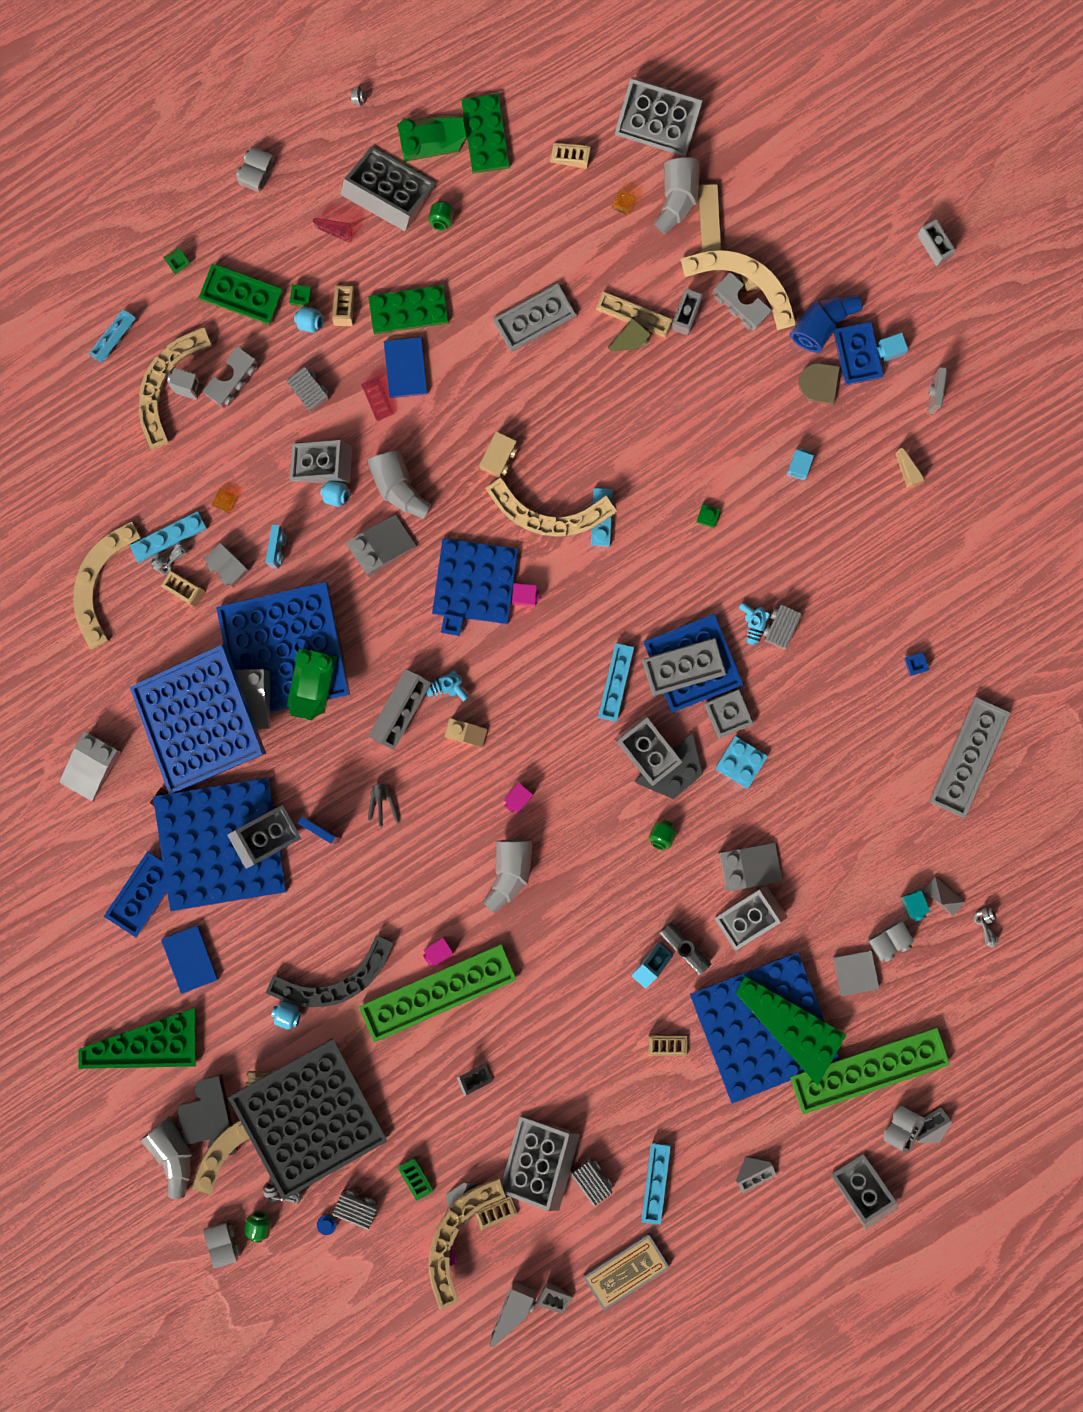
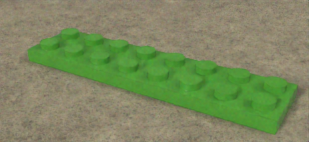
M502 944L367 1002L359 1006V1009L373 1042H376L514 982L517 979Z
M935 1027L832 1062L818 1086L806 1072L791 1076L790 1079L801 1112L806 1114L949 1066L950 1063L938 1028Z

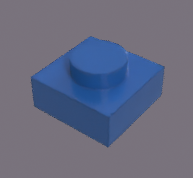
M444 614L441 633L460 637L463 617Z
M923 652L904 658L909 676L929 670Z

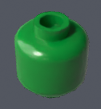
M446 201L436 202L431 206L428 221L434 229L444 231L451 227L455 211Z
M663 820L662 822L655 823L649 834L651 845L659 850L670 848L675 840L677 831L669 821Z
M255 1211L246 1218L245 1235L252 1242L259 1243L269 1237L271 1219L265 1212Z

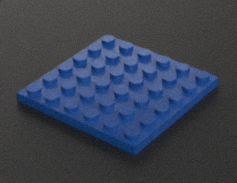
M327 582L216 607L223 644H226L235 670L264 669L270 671V713L289 709L287 702L296 665L295 656L299 648L338 657L328 700L350 695Z
M226 644L215 647L130 687L169 794L181 791L266 754Z
M269 778L153 797L170 911L286 892L280 851L246 869L227 836L238 828L274 810Z
M798 952L689 994L732 1104L791 1081V1076L805 1072L735 993L743 977L746 976L824 1021ZM837 1053L832 1062L840 1060Z

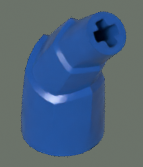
M838 295L821 301L816 300L797 322L790 333V338L807 351L821 352L834 332L836 324L847 318L848 315L861 312L862 303L858 295L845 297Z

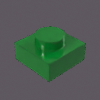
M179 247L163 257L174 274L190 265V262Z
M292 284L290 305L309 307L311 287Z
M702 504L696 523L714 529L720 509Z

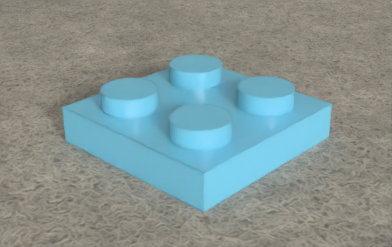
M273 524L266 563L271 568L278 569L279 564L282 565L284 554L281 553L282 545L285 546L287 535L284 534V530L280 525Z
M735 736L715 769L748 789L768 756Z

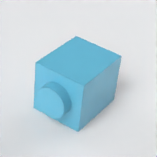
M902 333L882 339L877 345L879 358H882L883 362L904 356L908 352Z
M796 449L786 474L805 480L814 455H811L808 450Z

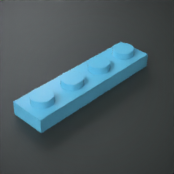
M197 511L129 546L137 562L141 563L207 530V527Z
M615 643L598 715L600 719L617 722L634 647Z
M651 1142L641 1222L661 1225L670 1145Z

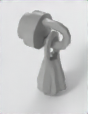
M176 544L167 561L163 556L156 555L150 562L152 568L163 575H167L172 569L170 564L188 554L185 544ZM163 566V569L168 568V570L164 571L161 567Z
M987 907L974 915V921L978 925L983 926L985 946L994 948L999 940L987 923L994 922L996 913L993 908L989 909ZM983 915V917H981V921H978V916Z
M272 1181L264 1185L263 1194L268 1202L275 1203L277 1200H283L281 1197H278L280 1194ZM299 1191L283 1201L299 1204L303 1199V1194Z

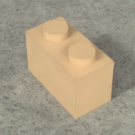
M495 432L479 465L480 469L498 478H501L502 474L506 475L510 467L508 462L511 457H515L518 451L516 447L517 441Z

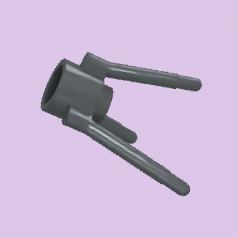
M387 784L373 785V791H371L368 820L372 819L374 802L378 801L379 827L383 826L382 801H386L387 797L395 822L399 823L392 798V790H388Z

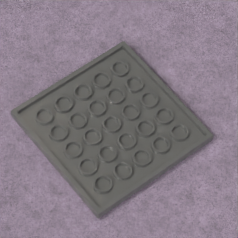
M333 1038L228 1096L231 1105L283 1200L387 1142Z

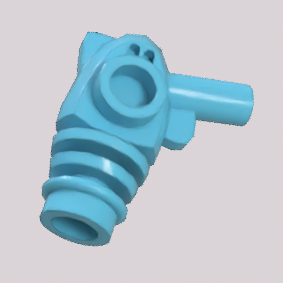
M743 602L739 609L747 613L745 620L748 622V627L752 629H747L751 634L747 633L750 637H746V643L757 646L758 642H760L757 638H761L758 634L763 635L759 631L765 630L770 614L763 607H758L754 610Z
M456 671L439 677V683L434 680L435 685L432 682V686H429L426 691L428 697H434L433 693L438 696L437 692L442 695V690L444 694L449 693L450 696L457 694L463 702L469 698L460 686L463 678L457 675Z

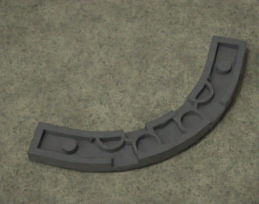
M376 935L360 967L348 978L336 984L325 987H305L273 975L265 993L287 1003L302 1007H326L342 1003L359 994L377 977L388 958L394 942Z

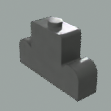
M222 1074L199 1081L195 1086V1093L201 1099L178 1106L180 1118L177 1121L178 1128L183 1132L185 1144L210 1140L207 1146L209 1148L223 1131L233 1125ZM238 1146L229 1155L236 1154L239 1151Z

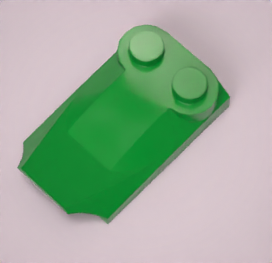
M453 114L419 120L404 119L397 123L404 162L459 152L462 143L467 138L463 117Z
M299 648L295 656L296 665L287 702L290 716L312 721L318 715L325 713L338 657Z

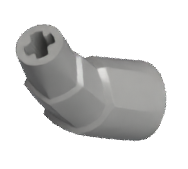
M677 158L664 163L666 201L661 209L662 212L653 225L665 235L677 223H681L693 205L697 204L700 161L696 158Z
M402 451L388 452L368 459L370 471L384 501H389L403 512H409L423 519L432 504L420 497L419 493L410 485L411 479Z
M531 839L496 841L497 877L492 885V890L483 900V903L492 912H497L507 902H511L523 886L528 884L532 857Z
M167 1116L144 1135L140 1142L156 1161L163 1166L165 1177L168 1180L167 1196L172 1199H181L185 1197L187 1183L190 1180V1157L192 1152L188 1145L185 1144L184 1138L171 1118Z

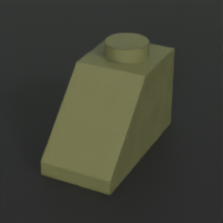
M631 318L609 344L608 349L610 351L639 349L640 346L643 348L650 340V333Z

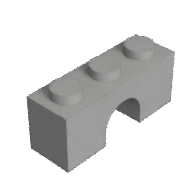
M730 272L715 287L713 292L714 298L720 304L724 303L734 317L738 316L747 329L755 331L770 316L772 310L759 298L752 304L746 305L741 303L738 299V294L742 291L744 284Z
M238 346L226 360L228 366L234 369L233 377L228 381H220L214 376L203 390V393L223 409L226 405H231L236 392L244 388L246 379L257 370L258 363Z

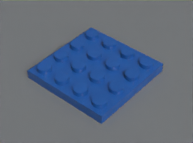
M442 539L432 614L440 616L449 614L463 617V619L508 625L518 549Z
M715 614L643 642L648 656L652 657L716 638L727 675L664 693L671 713L743 685Z

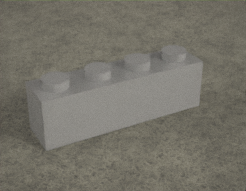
M405 669L368 736L394 750L431 682Z

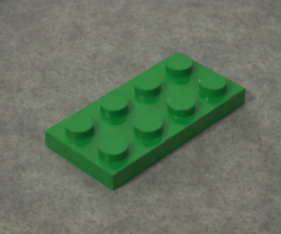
M498 94L461 99L472 174L509 169Z
M212 263L198 298L201 301L270 326L283 289Z
M443 285L368 296L374 335L449 324Z

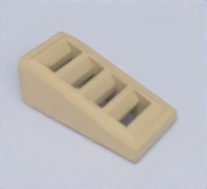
M554 143L550 162L587 169L591 147ZM558 149L562 150L560 158H556ZM565 151H569L568 159L564 158ZM573 152H576L575 159H571ZM580 153L583 154L582 160H579Z
M335 285L333 323L335 326H353L354 286ZM339 294H349V296H339ZM339 301H348L349 303H339ZM339 309H348V311H339Z
M900 448L895 455L906 486L910 488L922 484L925 481L924 477L904 448Z
M171 570L161 587L194 607L198 605L205 593V590ZM177 578V580H176L175 584L173 585V587L170 588V585L172 584V582L174 581V579ZM181 582H184L179 591L177 592V589L180 586ZM188 586H190V588H189V590L187 591L186 595L183 596V594L185 593V591H186V589L188 588Z
M648 1035V1056H687V1036ZM655 1040H658V1050H655ZM662 1040H666V1051H662ZM670 1040H674L673 1051H670ZM678 1040H681V1051H677Z
M508 1196L479 1209L474 1214L480 1230H483L516 1216L517 1211L512 1198ZM506 1202L510 1210V1213H506L505 1207L503 1205ZM497 1206H500L502 1216H499L496 1209ZM490 1209L493 1210L495 1216L494 1219L491 1218V1215L489 1213ZM483 1212H485V1215L488 1220L486 1222H484L481 1214Z

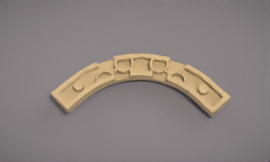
M720 250L698 253L680 259L685 277L714 270L732 271L747 277L767 297L773 311L777 330L796 325L789 297L776 276L757 260L737 252Z
M205 328L186 334L167 345V348L158 357L154 358L144 375L139 392V417L151 450L169 444L159 414V397L162 386L169 373L182 360L212 347Z
M499 478L485 488L496 505L510 520L526 530L545 536L565 537L580 534L595 528L618 512L609 498L605 496L580 513L568 517H549L535 513L522 505L502 478Z
M133 522L116 529L101 539L87 554L78 571L73 594L74 611L79 628L90 650H94L109 642L97 618L93 601L94 589L100 575L99 573L102 567L114 555L142 539Z
M241 1121L234 1123L223 1131L208 1148L198 1168L192 1186L193 1190L212 1194L218 1173L226 1158L237 1146L250 1139Z
M499 1178L483 1183L463 1194L449 1207L436 1227L429 1251V1276L440 1310L459 1302L450 1275L449 1258L450 1248L459 1231V1227L479 1209L505 1198Z

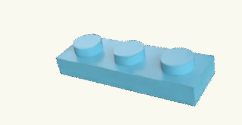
M122 309L88 354L102 363L103 360L108 358L112 348L121 341L125 331L131 328L135 317Z
M594 488L593 504L605 496L612 503L613 489ZM611 517L591 529V546L610 547Z

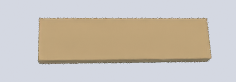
M717 184L699 185L702 253L721 251Z
M605 291L602 292L596 310L627 323L633 318L645 330L666 338L673 321L672 318Z

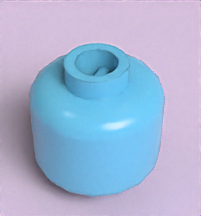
M304 306L296 312L294 321L299 330L316 333L323 327L324 316L320 310Z
M328 481L321 488L320 494L326 504L341 507L350 499V490L345 483Z
M283 1001L279 1006H274L271 1017H274V1024L276 1026L290 1030L293 1027H297L302 1013L299 1012L298 1006Z

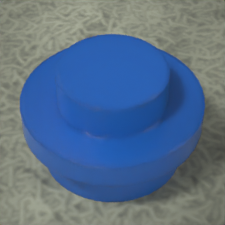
M323 1215L318 1219L317 1230L321 1234L330 1235L335 1231L336 1220L332 1216Z

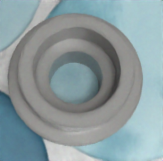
M355 87V89L351 90L353 105L362 106L366 100L365 92L360 87Z

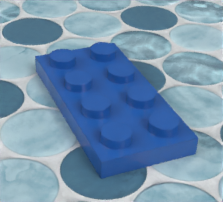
M147 851L104 915L105 918L135 938L138 937L167 893L163 861Z

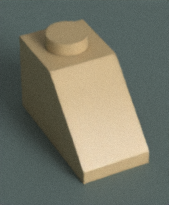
M449 718L445 738L483 748L487 729Z

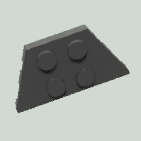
M690 734L673 749L682 761L679 766L653 786L643 775L635 781L636 784L674 799L703 775L693 735Z

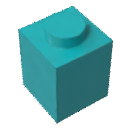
M916 890L900 897L909 919L919 921L927 917L926 914L930 912L922 890Z

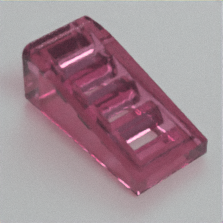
M320 218L313 219L315 228L345 242H351L353 229L350 223Z
M379 377L361 384L376 421L394 414ZM378 385V388H375V389H373V390H371V391H368V390H367V389H369V388H372V387ZM381 392L382 395L371 399L370 396ZM384 399L385 402L374 406V403ZM387 406V410L377 414V410Z

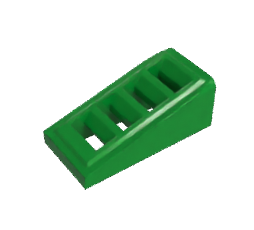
M416 1156L398 1165V1169L416 1201L434 1192ZM414 1165L415 1169L407 1173L406 1169ZM417 1172L419 1173V1176L410 1180L409 1176ZM420 1179L423 1180L422 1183L416 1186L413 1185L414 1182ZM426 1185L427 1189L417 1193V1189Z

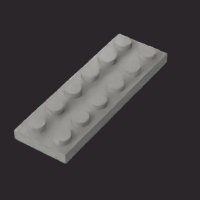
M977 697L973 699L929 803L962 818L966 817L1011 714L1010 712Z

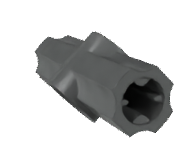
M672 922L660 931L659 934L699 976L710 967V961ZM684 943L690 945V951L687 954H683L680 951V947Z

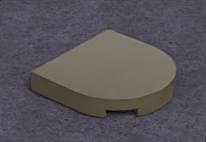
M812 364L806 367L798 381L801 393L809 401L833 405L840 367L825 364Z

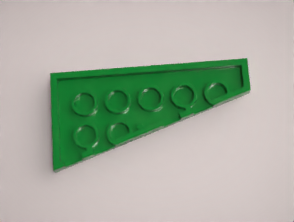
M744 976L735 993L818 1086L844 1041L846 1034Z
M196 1007L78 1049V1069L195 1067Z

